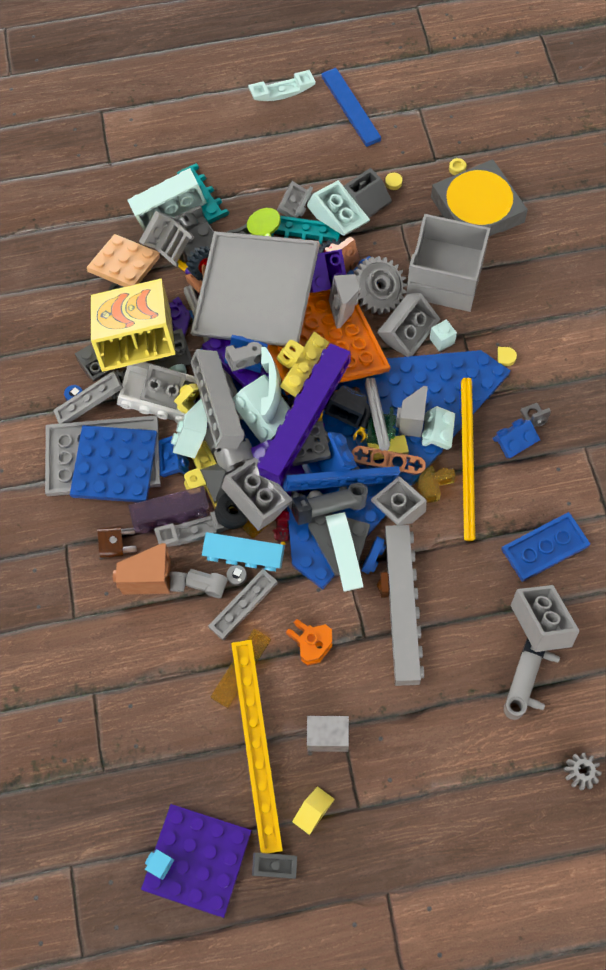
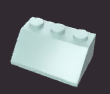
M262 375L241 389L232 398L235 402V409L261 443L275 438L278 426L284 423L285 415L291 409L281 396L279 407L270 424H266L261 416V398L269 397V379L266 375Z

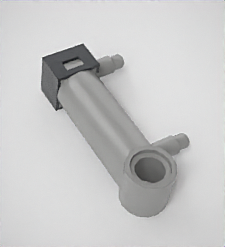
M528 638L524 643L503 709L504 714L512 720L521 718L527 710V706L544 710L545 704L530 698L533 685L543 658L557 663L560 660V656L548 651L535 652ZM510 704H518L520 707V711L514 712L511 709Z

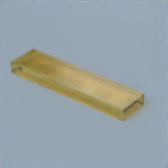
M253 629L247 640H252L256 665L271 642V638ZM234 660L210 696L211 699L227 709L238 694Z

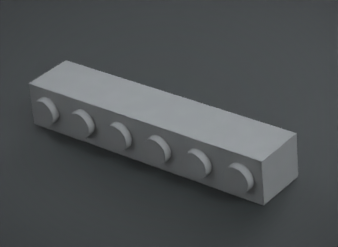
M196 349L191 360V366L215 447L238 449L241 441L244 440V431L241 428L240 418L235 409V402L231 397V390L226 381L222 361L219 359L217 351Z

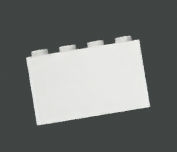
M142 362L127 366L122 383L123 389L120 390L117 405L124 409L138 410L142 414L157 415L160 419L174 420L176 423L179 420L183 421L185 414L179 411L178 408L172 409L140 400L150 363ZM185 374L184 385L196 383L195 376Z

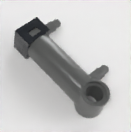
M353 483L348 489L346 486L338 487L340 491L308 499L306 495L300 496L297 491H292L291 511L297 524L302 525L311 522L313 517L348 508L361 510L366 506L368 488L362 483Z

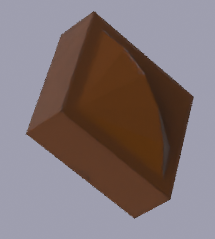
M388 572L380 573V580L377 583L381 598H388L389 596Z

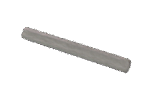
M367 378L365 386L379 449L387 451L390 447V441L376 380L374 378Z

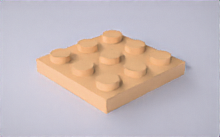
M114 234L87 266V271L120 286L128 287L139 284L160 258V253Z

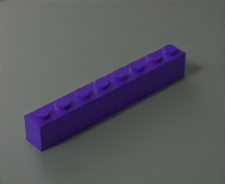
M331 343L327 349L322 351L320 361L314 365L311 377L305 380L301 394L296 395L294 406L287 411L284 423L278 426L274 440H270L268 443L267 452L264 457L261 456L258 460L257 467L260 476L278 484L282 483L351 362V351Z

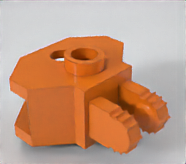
M296 619L293 623L298 629L303 631V634L299 636L291 629H288L286 634L297 642L298 647H300L301 661L309 666L320 663L332 648V629L326 624L316 627L307 626Z

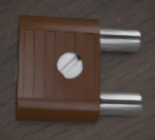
M121 526L97 528L100 558L123 556V553L137 551L136 546L123 547L122 535L135 534L134 528L121 529Z

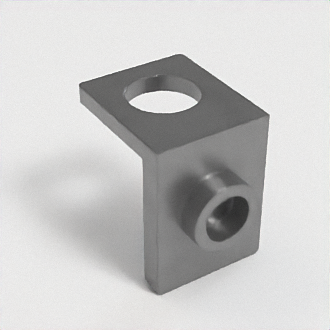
M538 403L520 410L525 420H531L534 427L544 425L551 413L550 408L542 411ZM529 410L537 411L531 418L527 414Z

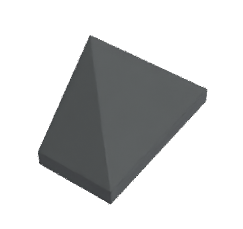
M218 463L200 470L214 504L225 494L221 487L227 475L226 471Z

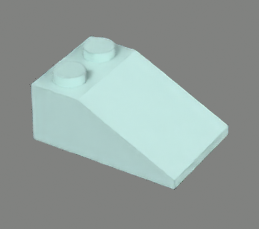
M339 180L313 193L307 204V207L318 220L343 236L370 221Z
M201 399L185 414L183 421L179 420L176 429L177 434L174 433L171 444L174 445L173 453L195 459L206 435L208 422Z

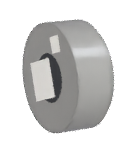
M234 565L228 569L227 578L230 584L240 586L246 581L247 574L242 566Z

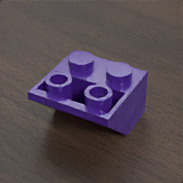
M342 249L318 253L310 293L329 290L332 287L334 276L346 275Z

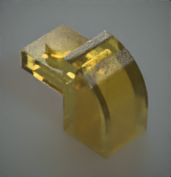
M430 466L421 473L417 492L427 500L426 504L440 500L441 492L439 486L454 483L456 476L454 469L448 470L444 468L435 472L433 466Z

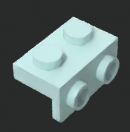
M436 406L427 411L424 416L425 424L422 432V445L434 444L448 450L452 447L455 413Z

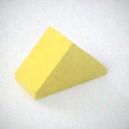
M317 786L303 802L292 822L310 835L335 799Z

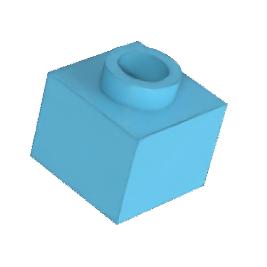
M156 849L155 853L151 852L145 862L147 865L145 870L163 880L174 859Z

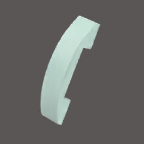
M310 70L295 73L294 79L265 85L263 81L248 85V88L254 100L276 101L297 95L309 89L315 84V80Z
M261 347V364L266 373H269V397L261 398V416L266 424H270L280 403L281 387L279 386L281 385V378L277 365L266 347Z
M345 512L325 516L343 591L363 588L359 564Z

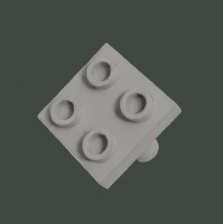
M150 364L140 400L177 409V404L174 400L180 395L179 390L184 385L186 375Z

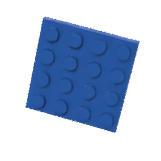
M82 425L70 490L71 498L147 503L158 435L157 431Z

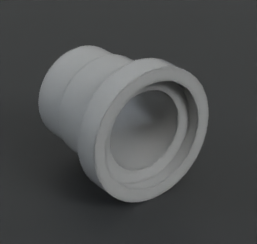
M169 572V577H171L169 590L184 592L187 573Z

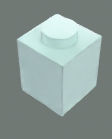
M446 319L431 328L430 340L438 351L441 352L455 344L457 332Z

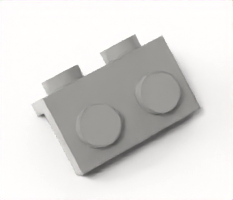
M292 181L277 211L287 217H302L306 211L304 206L306 203L308 204L312 196L313 187L310 186L306 190Z

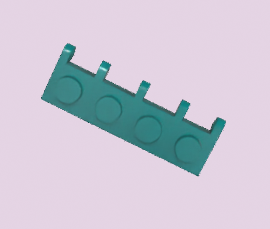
M197 163L177 172L179 174L189 168L191 169L207 202L201 207L203 216L209 224L229 215L228 209L221 211L219 208L222 200L220 198L214 200L211 196L214 188L212 186L205 187L203 181L206 180V176L204 174L198 176L196 173L199 169Z
M280 216V226L271 234L272 237L274 234L285 235L284 238L295 236L302 237L303 240H306V238L319 240L320 245H322L323 241L330 240L332 242L333 239H336L337 242L340 239V233L321 221Z

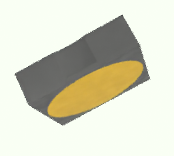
M493 159L432 185L431 199L446 219L491 228L489 236L525 223L528 209Z

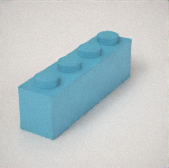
M206 532L202 556H207L208 561L218 562L219 558L226 559V564L232 565L244 562L245 567L257 568V565L265 566L264 570L276 572V568L282 567L285 545Z

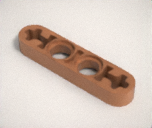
M357 446L351 452L355 463L377 468L395 467L392 464V460L394 457H400L403 461L402 466L399 467L400 472L418 475L426 467L425 461L418 456L386 450L381 451L380 449ZM362 450V454L368 455V451H371L370 462H366L367 457H362L361 460H358L354 453ZM376 453L382 454L384 457L383 463H375L373 456ZM406 458L410 459L408 463L412 464L419 461L418 464L421 465V468L415 471L413 466L408 465L407 469H404L407 463Z

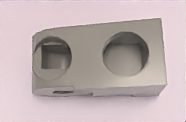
M251 342L247 346L236 349L233 345L227 346L225 358L231 371L258 364L261 361L262 345L258 342Z

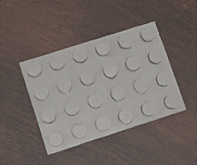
M157 415L46 425V496L70 495L82 425L156 430L158 435L149 488L161 487Z

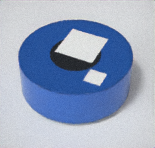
M77 385L68 386L64 391L66 401L82 392L81 387Z

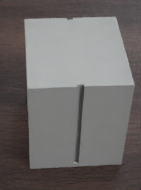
M424 214L416 250L412 255L409 265L406 295L421 293L428 303L471 312L491 228Z

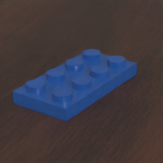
M568 512L508 543L501 550L520 580L524 582L588 548L590 542Z

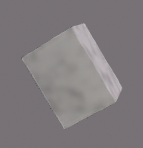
M307 716L308 751L348 752L349 716Z

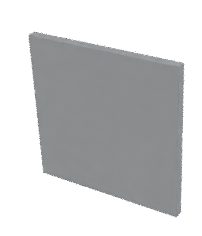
M214 231L191 334L193 336L231 340V336L236 335L277 346H286L289 340L299 343L320 246L319 241Z

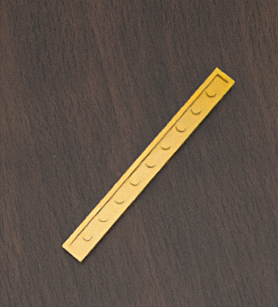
M252 640L233 642L231 644L261 853L268 854L282 852Z

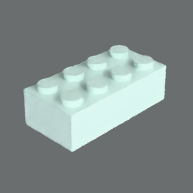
M190 168L128 199L130 207L144 231L155 211L175 217L187 212L191 208L207 203Z

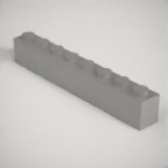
M409 525L386 526L385 543L390 588L389 603L395 686L420 685L421 678H424V667L420 666L419 658H423L422 646H418V638H421V627L417 626L416 619L420 618L419 607H415V600H418V588H414L413 582L417 580L416 569H412V562H415V550H411V543H414L413 531L410 532Z

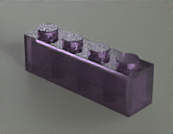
M204 486L128 505L136 533H146L150 529L171 523H184L192 518H204L207 514L211 513Z

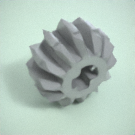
M582 753L580 757L574 754L572 756L573 760L568 759L566 761L567 765L570 766L564 768L565 772L570 773L565 777L566 780L573 779L572 787L579 783L580 790H584L585 785L588 789H592L593 783H599V779L596 776L602 774L601 771L596 770L600 763H592L594 756H590L587 760L586 753ZM585 769L587 773L580 774L578 770Z

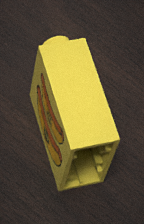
M162 279L91 295V342L102 372L175 355L171 309Z

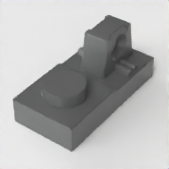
M253 853L252 876L296 879L297 856Z

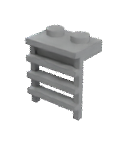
M155 211L139 242L145 246L155 248L175 267H178V259L189 240H193L194 236L185 227L181 226L178 221L174 220V217Z

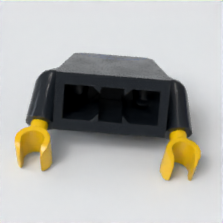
M342 386L339 390H334L323 411H325V414L355 428L359 426V430L353 435V440L359 434L362 436L361 443L366 438L365 429L368 428L372 415L370 407L366 403L367 396L362 394L358 387L349 388ZM321 413V415H320V417H319V419H318L317 422L322 421V418H323V414H322V413Z

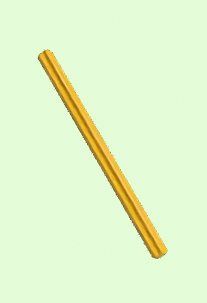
M462 378L464 540L474 541L475 495L472 379Z

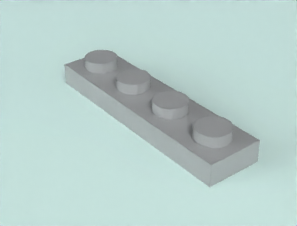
M112 371L54 409L58 423L72 422L123 389L118 374Z
M262 569L208 625L209 629L224 641L278 584L277 581Z

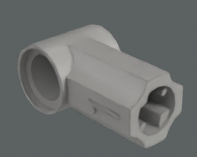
M190 569L185 585L204 591L209 596L221 598L228 578L218 573L207 574Z

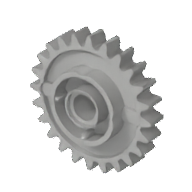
M380 256L375 259L374 257L368 260L365 259L357 266L358 269L354 270L357 281L361 283V292L358 293V300L361 301L359 306L365 305V311L371 308L372 314L376 311L378 315L382 314L383 311L387 314L390 310H395L400 301L404 299L402 295L407 293V291L403 288L407 284L403 283V280L406 277H401L403 270H397L398 264L393 266V260L387 262V257L381 260ZM377 282L381 284V289L378 288Z

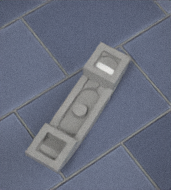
M215 511L211 512L210 516L175 526L171 523L154 528L158 544L166 543L167 547L205 539L206 532L219 534L228 530V528L222 526L217 521Z

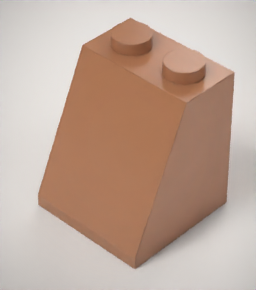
M161 543L117 563L116 570L113 571V581L116 582L117 588L120 589L123 595L170 594L169 572L171 570V555L166 543Z

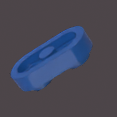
M376 537L361 568L362 572L369 574L370 571H375L379 563L376 559L378 555L383 554L386 548L384 539Z

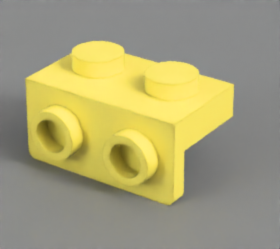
M197 383L185 384L179 390L180 395L174 400L178 410L184 414L195 405L193 401L200 394Z

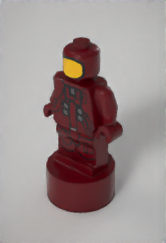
M282 511L274 519L276 521V530H272L275 540L280 541L278 544L285 545V548L286 541H289L290 538L288 530L290 512Z

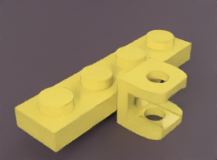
M313 332L304 347L294 340H289L277 356V360L290 369L279 387L296 397L302 389L305 380L311 374L314 365L320 359L322 351L329 344V341L316 332Z
M203 441L195 459L192 458L196 469L185 473L184 485L190 496L207 491L215 509L217 503L214 504L200 470L215 465L216 461L206 441Z

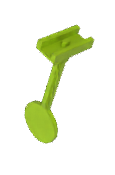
M273 208L259 209L249 217L247 229L251 235L272 237L271 234L280 226L281 217Z

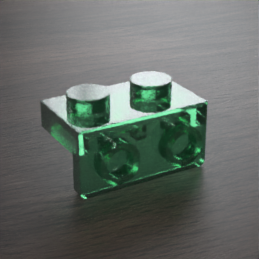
M394 407L389 408L388 414H383L389 441L395 438L396 428H393L396 423V415L393 414ZM371 415L368 421L366 443L378 444Z

